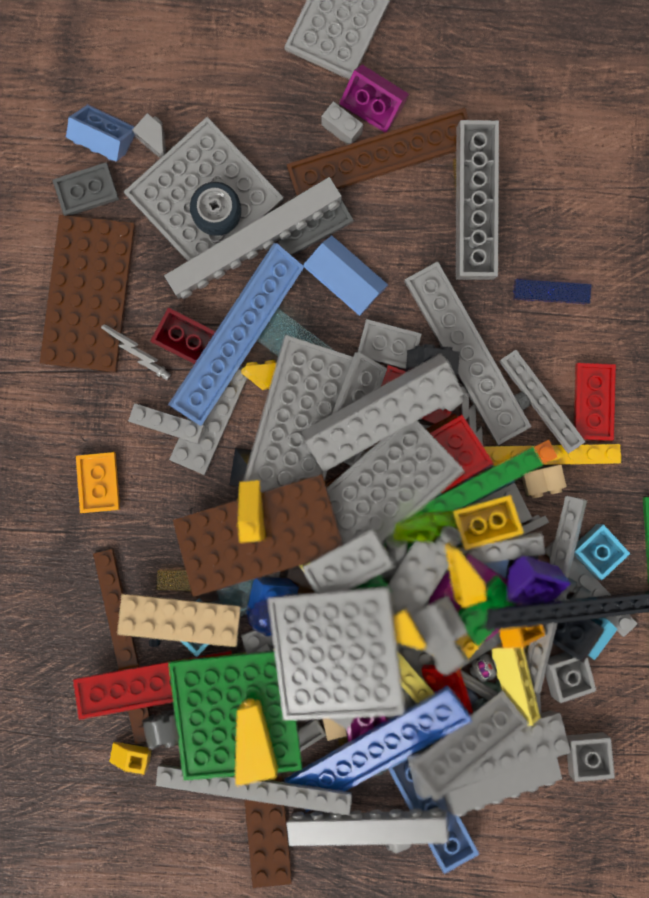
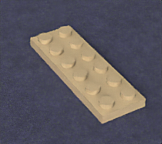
M122 594L117 634L236 647L241 606Z

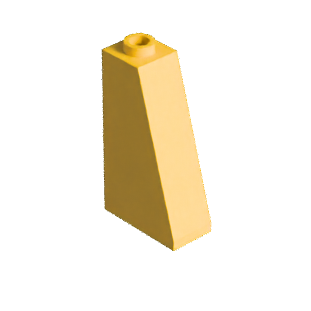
M245 700L237 711L236 786L274 778L278 772L260 700Z

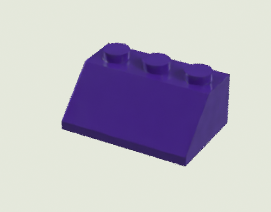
M523 555L515 561V564L509 570L507 599L518 604L555 601L571 583L558 566Z

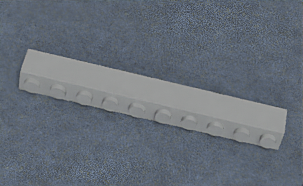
M328 177L167 273L164 277L177 298L185 299L191 296L192 291L197 288L202 289L206 287L212 279L223 277L227 270L238 268L242 264L241 262L247 258L249 260L253 259L262 249L267 250L279 239L284 240L288 238L294 230L303 229L309 221L320 219L324 215L323 213L329 209L330 211L335 210L340 206L342 196L331 178Z

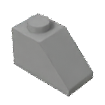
M147 113L132 131L139 141L159 158H162L166 154L163 124L157 117L154 116L152 118Z

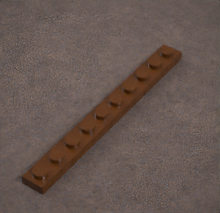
M114 549L93 553L118 669L124 670L140 667L133 636L117 634L123 589ZM149 707L128 710L135 744L146 742L142 720L151 715Z

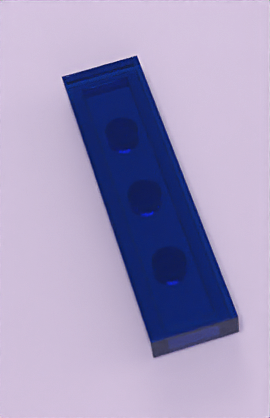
M516 279L514 281L513 299L589 304L591 300V284Z

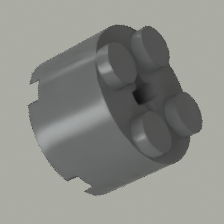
M174 709L161 711V714L157 716L152 714L142 720L149 749H155L163 744L165 747H171L177 744L176 740L180 739L176 727Z

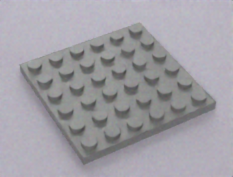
M208 117L200 122L124 191V194L187 261L270 213L284 200L282 195ZM222 182L230 186L239 197L241 218L237 226L227 234L220 236L208 235L202 232L192 219L190 213L191 197L197 188L205 183Z
M389 587L268 598L284 720L400 715L405 713Z

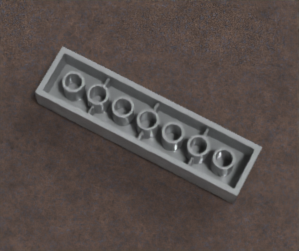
M460 120L456 128V280H493L498 277L499 121Z
M439 354L303 430L301 433L322 471L325 472L463 395V392L448 361Z
M551 710L541 713L540 719L535 724L523 728L450 790L571 753L561 714ZM434 745L422 748L408 756L409 765ZM410 767L416 794L422 798L431 796Z

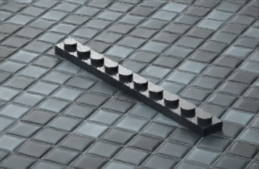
M649 591L487 608L485 628L489 631L645 613L649 612Z

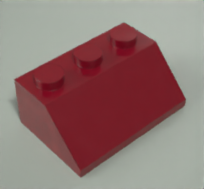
M167 308L150 342L195 364L216 331Z

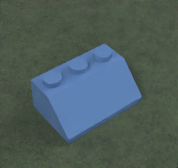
M86 105L68 118L66 138L72 140L75 144L89 148L92 152L102 154L112 161L117 162L126 155L135 135L132 131L134 126L89 105Z

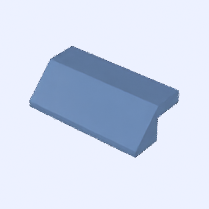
M333 236L325 240L303 265L359 316L370 307L375 298L388 286L386 282Z

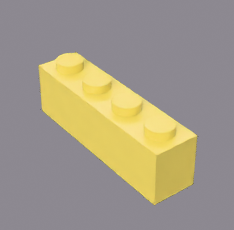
M501 642L492 648V657L496 664L497 677L500 680L502 691L528 722L527 726H532L540 719V713L524 648H503Z

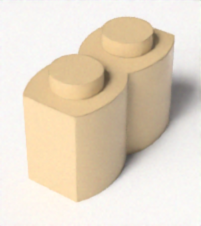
M562 465L532 470L522 476L526 495H531L532 498L542 497L543 493L548 491L551 494L560 493L562 488L567 487Z

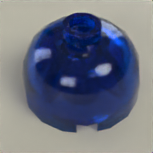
M268 601L255 603V608L253 609L248 607L247 614L251 627L256 632L264 634V636H273Z

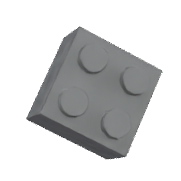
M567 652L549 657L545 676L552 698L559 703H563L596 691L588 657L584 663Z
M604 732L566 735L571 753L567 754L568 772L575 782L615 778L611 738Z

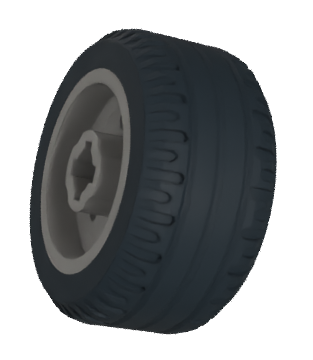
M208 182L197 188L190 200V213L194 223L202 232L212 236H220L229 233L237 226L241 218V204L238 195L230 186L222 182Z

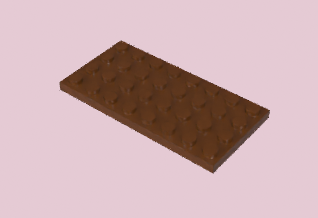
M59 215L40 364L117 373L120 350L118 345L121 341L101 327L105 324L122 334L135 232L134 223Z
M323 475L261 493L265 530L264 541L240 543L238 527L239 500L173 520L193 597L313 562L341 547L343 542Z

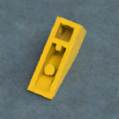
M260 480L240 482L238 527L240 543L265 540Z
M449 543L445 544L455 601L461 606L467 607L486 600V586L483 580H481L458 549Z

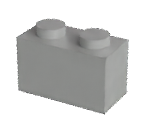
M332 102L322 115V126L347 145L355 143L363 132V124L335 102Z

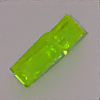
M453 511L428 512L403 519L395 523L392 539L393 541L433 542L434 536H441L440 534L445 527L454 528L455 519Z

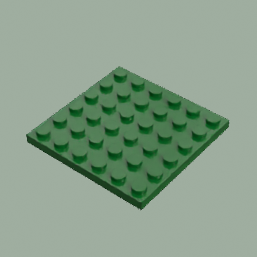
M275 650L169 662L176 727L180 737L178 742L183 781L236 776L237 711L242 702L248 699L260 700L278 772L302 770L297 719H283Z

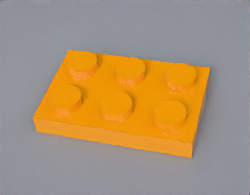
M116 453L76 456L80 513L120 510Z

